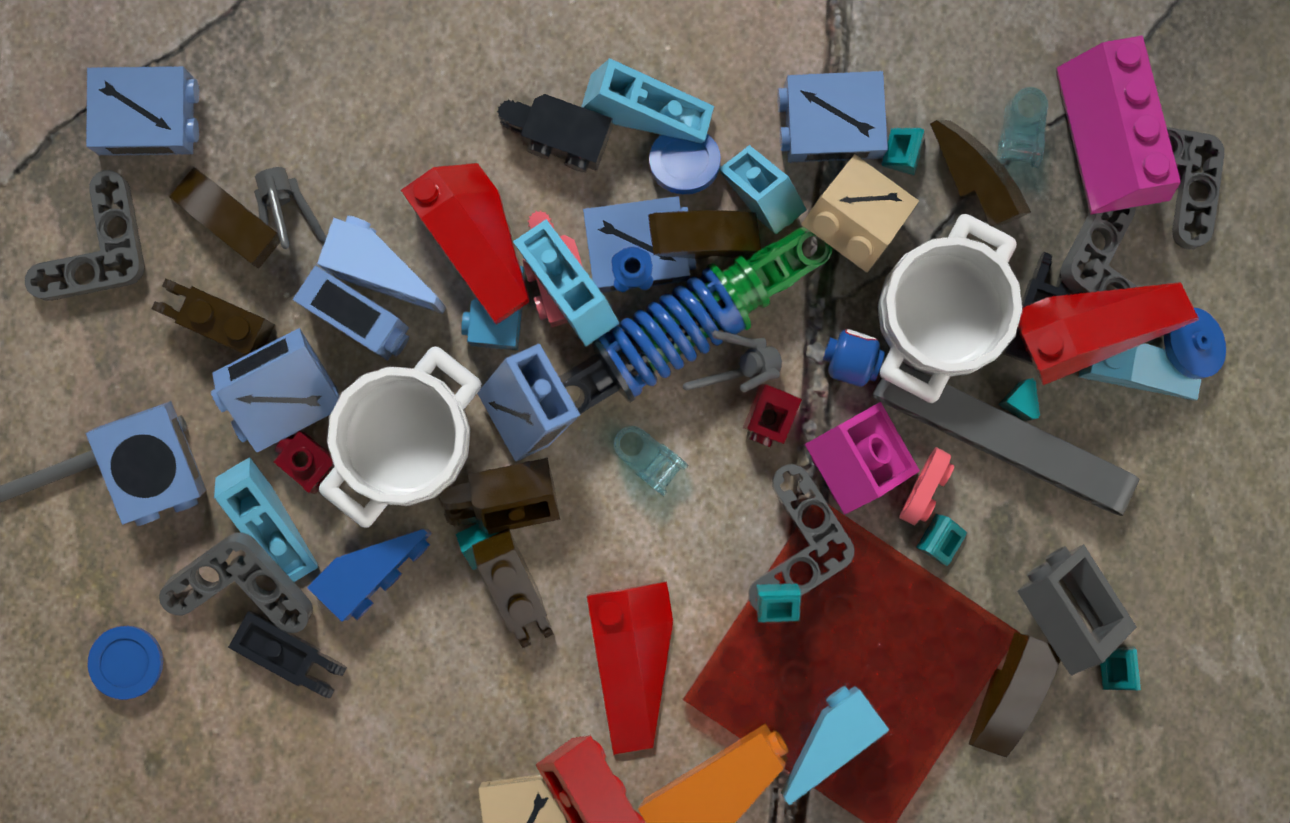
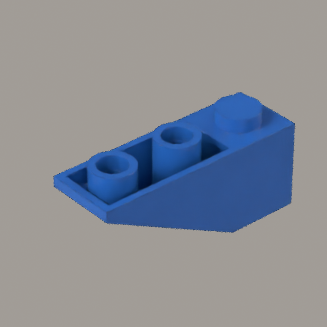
M421 529L337 557L307 588L342 622L349 620L351 617L357 621L374 604L369 598L380 587L384 591L388 590L400 578L402 573L398 568L408 558L413 562L416 561L428 549L430 544L426 539L432 532L429 529Z

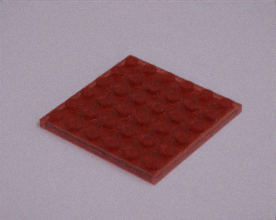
M828 504L854 546V557L851 563L801 596L798 621L758 622L757 610L751 606L748 599L682 699L740 739L764 724L767 725L771 733L777 731L788 748V753L785 754L788 759L784 768L791 773L821 711L829 705L826 699L843 686H846L848 690L854 686L857 687L889 731L813 788L865 823H896L1008 652L1014 633L1020 632ZM810 505L801 519L806 527L815 529L822 525L824 513L820 507ZM795 527L766 573L809 546L797 527ZM830 540L827 543L829 548L827 553L817 557L815 550L808 554L818 564L821 574L827 571V568L822 563L830 558H835L838 562L843 559L841 555L842 550L845 549L843 543L835 544ZM804 561L794 563L789 570L791 580L798 585L808 583L812 577L811 566ZM777 573L774 578L780 582L778 584H785L782 573Z

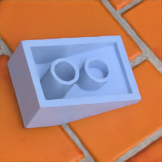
M347 216L346 221L333 218L317 263L322 269L338 279L444 314L446 306L376 235L377 231L370 228V223L353 216Z

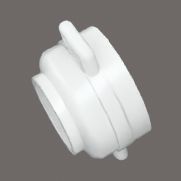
M962 214L958 217L948 238L932 239L902 256L886 276L878 302L880 330L890 347V351L880 369V375L884 380L927 402L934 403L939 399L950 376L968 375L996 360L1016 335L1022 313L1019 282L1008 265L1017 245L1013 237L971 215ZM968 233L997 247L996 252L984 243L967 239ZM902 362L915 370L932 375L929 383L927 384L900 370Z
M436 346L431 347L414 369L386 367L362 375L342 392L330 415L327 443L335 467L320 484V494L364 528L371 526L388 504L411 506L438 496L457 479L468 458L470 426L464 409L481 389L482 383L480 379ZM436 366L462 386L456 394L443 381L430 375ZM344 480L356 492L371 499L365 507H362L339 488Z

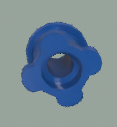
M627 247L612 257V272L615 277L614 287L617 291L623 293L629 288L638 287L642 290H648L653 285V277L651 276L653 264L651 256L647 251L639 247ZM632 262L638 264L640 269L637 273L630 274L625 270V266Z

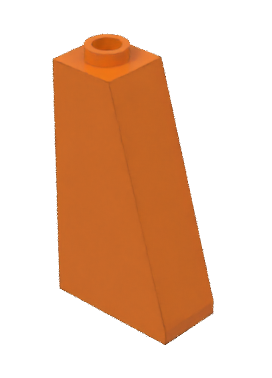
M764 724L644 798L638 807V811L646 823H736L784 769L788 759L785 755L788 753V748L777 731L771 733L767 725Z

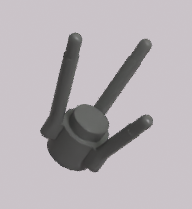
M283 167L269 168L257 173L255 180L258 189L254 193L258 203L259 218L269 226L267 206L272 208L282 248H289L286 226L281 210L282 205L291 201L289 195L294 197L320 242L325 243L326 235L300 192L297 179H288L286 169Z
M714 331L712 336L715 339L750 347L740 358V368L686 382L683 384V389L701 388L747 376L750 380L740 386L741 391L746 392L768 380L780 377L779 372L782 367L781 355L773 346H767L765 338L752 339L727 332Z

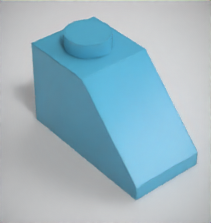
M750 145L720 167L723 177L751 212H756L757 219L773 233L777 234L807 211L789 176Z

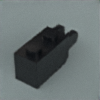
M547 94L534 98L532 106L518 101L515 103L514 100H504L503 103H500L497 111L503 128L506 127L507 130L511 129L512 132L520 134L523 145L528 146L527 151L544 159H549L550 154L565 159L564 165L580 172H586L587 168L595 171L598 170L613 129V118Z

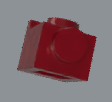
M760 384L756 390L757 393L743 429L751 431L748 439L771 448L773 441L781 444L785 443L802 399L767 384ZM767 409L772 410L775 415L774 421L769 425L764 424L761 418L762 413Z
M301 431L296 436L292 434L282 439L274 450L279 456L273 463L300 484L308 493L316 494L319 491L320 484L335 467L331 454L309 435ZM300 452H305L308 456V462L303 467H299L295 463V457Z

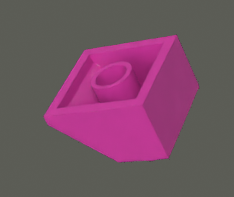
M881 402L805 444L813 463L821 472L831 490L833 498L839 504L844 515L879 498L920 472Z

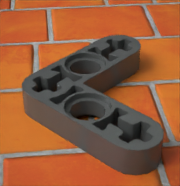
M1167 127L1169 139L1173 142L1175 148L1174 158L1178 170H1181V183L1178 186L1172 234L1175 242L1180 247L1187 250L1196 249L1206 244L1212 238L1225 155L1224 146L1216 136ZM1205 145L1206 152L1212 154V157L1204 162L1202 173L1192 174L1191 171L1195 172L1201 167L1202 156L1196 154L1195 151ZM1192 182H1200L1206 186L1208 197L1205 202H1196L1190 197L1188 189ZM1204 210L1205 213L1196 216L1195 228L1201 230V234L1194 239H1190L1191 233L1184 231V227L1192 223L1194 211Z
M103 170L96 173L89 184L100 251L33 265L25 275V286L32 296L45 301H53L132 285L142 278L144 259L129 183L123 176L112 170ZM110 180L119 186V189L114 190L112 193L113 201L117 206H123V209H112L110 198L101 193L102 189L107 188V181ZM116 217L124 218L127 223L125 234L119 238H111L107 232L109 222ZM122 257L133 262V267L127 268L126 276L116 270L105 272L101 261L104 260V265L108 267L119 266L122 262ZM89 263L95 270V276L89 284L80 285L76 281L75 272L80 265ZM43 273H46V275L53 278L65 277L69 288L66 289V283L58 281L48 284V291L37 286V282L42 281L44 278Z
M1135 207L1115 210L1118 215L1111 217L1113 211L1090 214L1089 212L1061 267V278L1071 291L1076 294L1105 291L1108 284L1113 285L1116 289L1137 287L1109 266L1134 217ZM1093 230L1099 231L1104 236L1105 247L1103 250L1097 249L1093 245L1091 239ZM1086 263L1082 271L1086 278L1081 279L1079 277L1081 270L1077 266Z
M796 464L780 467L772 478V487L809 546L760 576L750 585L748 599L755 610H757L756 585L780 583L774 578L779 572L782 573L785 584H793L794 582L789 576V570L794 563L804 561L812 569L811 580L804 585H798L802 596L845 568L854 557L852 541L808 473ZM786 471L791 476L798 474L801 477L797 487L802 495H805L810 490L814 496L811 499L802 501L795 510L791 506L790 501L797 500V497L792 490L783 491L780 487L785 481L782 474ZM809 505L820 507L824 513L822 525L815 529L806 527L801 519L803 510ZM830 540L835 544L843 543L845 549L841 552L843 559L838 562L835 558H830L822 563L827 568V571L821 574L818 564L808 554L815 550L817 557L827 553L829 550L827 543Z
M233 533L171 576L159 594V601L163 609L170 614L181 616L190 613L235 581L278 628L288 633H297L303 630L313 612L312 603L303 591L253 537L245 533ZM242 549L246 553L245 557L242 555L237 556L229 565L227 564L226 560L233 550L237 552ZM207 566L213 568L218 573L219 580L216 582L206 581L201 577L199 568ZM260 575L269 576L274 580L276 589L272 591L261 589L257 585L255 578ZM189 583L192 586L186 598L183 596L176 598L173 595L174 592H182L188 587ZM281 593L285 594L284 599H282L281 597L279 598ZM286 609L290 611L297 609L300 614L294 613L289 616L285 611Z

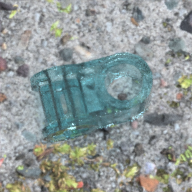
M1026 87L1016 93L1006 104L1003 127L997 149V159L1000 163L1012 160L1030 163V166L1033 168L1040 166L1045 147L1044 133L1048 111V99L1040 89ZM1020 100L1028 101L1033 105V117H1025L1019 112L1018 102Z
M628 426L621 429L613 439V449L617 457L663 497L667 493L666 487L680 470H686L689 466L672 450L656 441L637 426ZM627 433H634L642 440V449L635 456L624 454L620 448V440ZM666 462H668V463H669L668 466L665 468V470H664V471L660 474V476L657 478V477H656L657 473H658V472L661 470V468L666 464Z

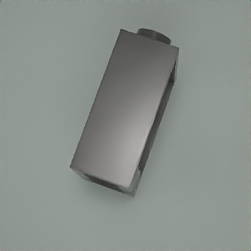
M1084 544L1071 551L1064 546L1049 554L1045 558L1046 563L1027 573L1029 581L1017 591L1070 676L1103 663L1137 628ZM1061 578L1093 626L1094 630L1092 632L1089 631L1058 581Z

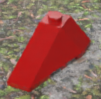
M478 163L433 167L401 189L403 195L496 325L530 302L519 260L516 257L512 243L510 227L503 210L501 195Z
M1178 282L1047 297L1022 308L1017 329L1044 386L1198 321L1199 317L1182 283Z
M667 581L587 595L613 755L651 749L654 746L673 627Z

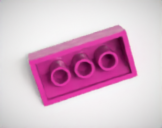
M1143 35L1102 42L1058 66L1056 74L1090 214L1170 201L1181 181Z

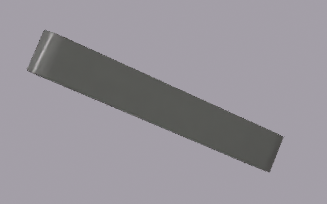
M904 363L899 368L927 384L931 379V376L915 370ZM882 377L872 394V397L904 414L1119 516L1124 515L1140 480L1134 474L947 384L939 399L934 403L927 402L884 380Z

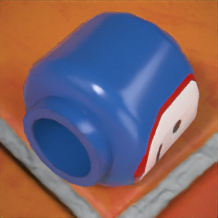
M845 329L840 333L838 339L830 337L823 360L830 362L828 371L832 378L862 387L869 380H876L885 351L879 350L880 344L876 338Z

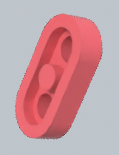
M937 447L934 448L901 510L900 519L914 526L919 520L923 522L928 520L936 505V501L931 498L938 484L944 487L953 472L954 465L949 463L951 454Z

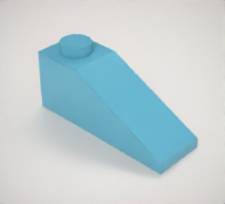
M610 58L590 75L581 106L613 118V124L697 143L705 141L714 106Z
M547 219L513 241L585 346L620 324L604 295Z
M1146 343L1086 367L1079 372L1080 378L1190 400H1198L1201 379H1191L1181 374L1170 362L1165 349Z
M250 457L215 478L214 498L239 531L253 537L293 582L318 568L316 560L273 487Z
M843 686L826 699L829 705L821 711L781 791L789 805L889 731L857 687L854 686L848 690L846 686Z

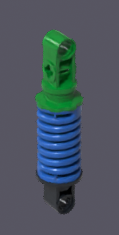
M801 227L781 240L762 248L747 261L740 256L733 261V266L728 267L727 270L721 271L714 263H710L702 271L700 279L691 277L687 281L686 288L684 286L673 288L672 295H662L659 303L651 302L646 306V312L644 310L636 311L633 314V320L630 318L623 319L620 322V327L615 326L593 341L591 344L595 355L558 377L565 388L568 386L580 388V396L574 402L580 415L617 391L631 403L635 400V397L642 393V387L646 384L648 386L657 384V377L654 371L657 370L662 378H667L671 375V370L667 363L670 362L676 370L684 367L681 354L685 356L687 361L693 362L697 359L694 346L698 348L700 353L706 354L710 351L707 338L715 346L722 344L723 340L713 338L712 333L714 331L723 330L724 332L736 335L743 330L747 331L750 329L752 324L749 313L752 310L754 311L758 307H767L770 305V296L789 288L801 277L826 263L832 254L833 248L805 227ZM814 236L817 241V249L813 255L805 257L802 252V245L808 237Z

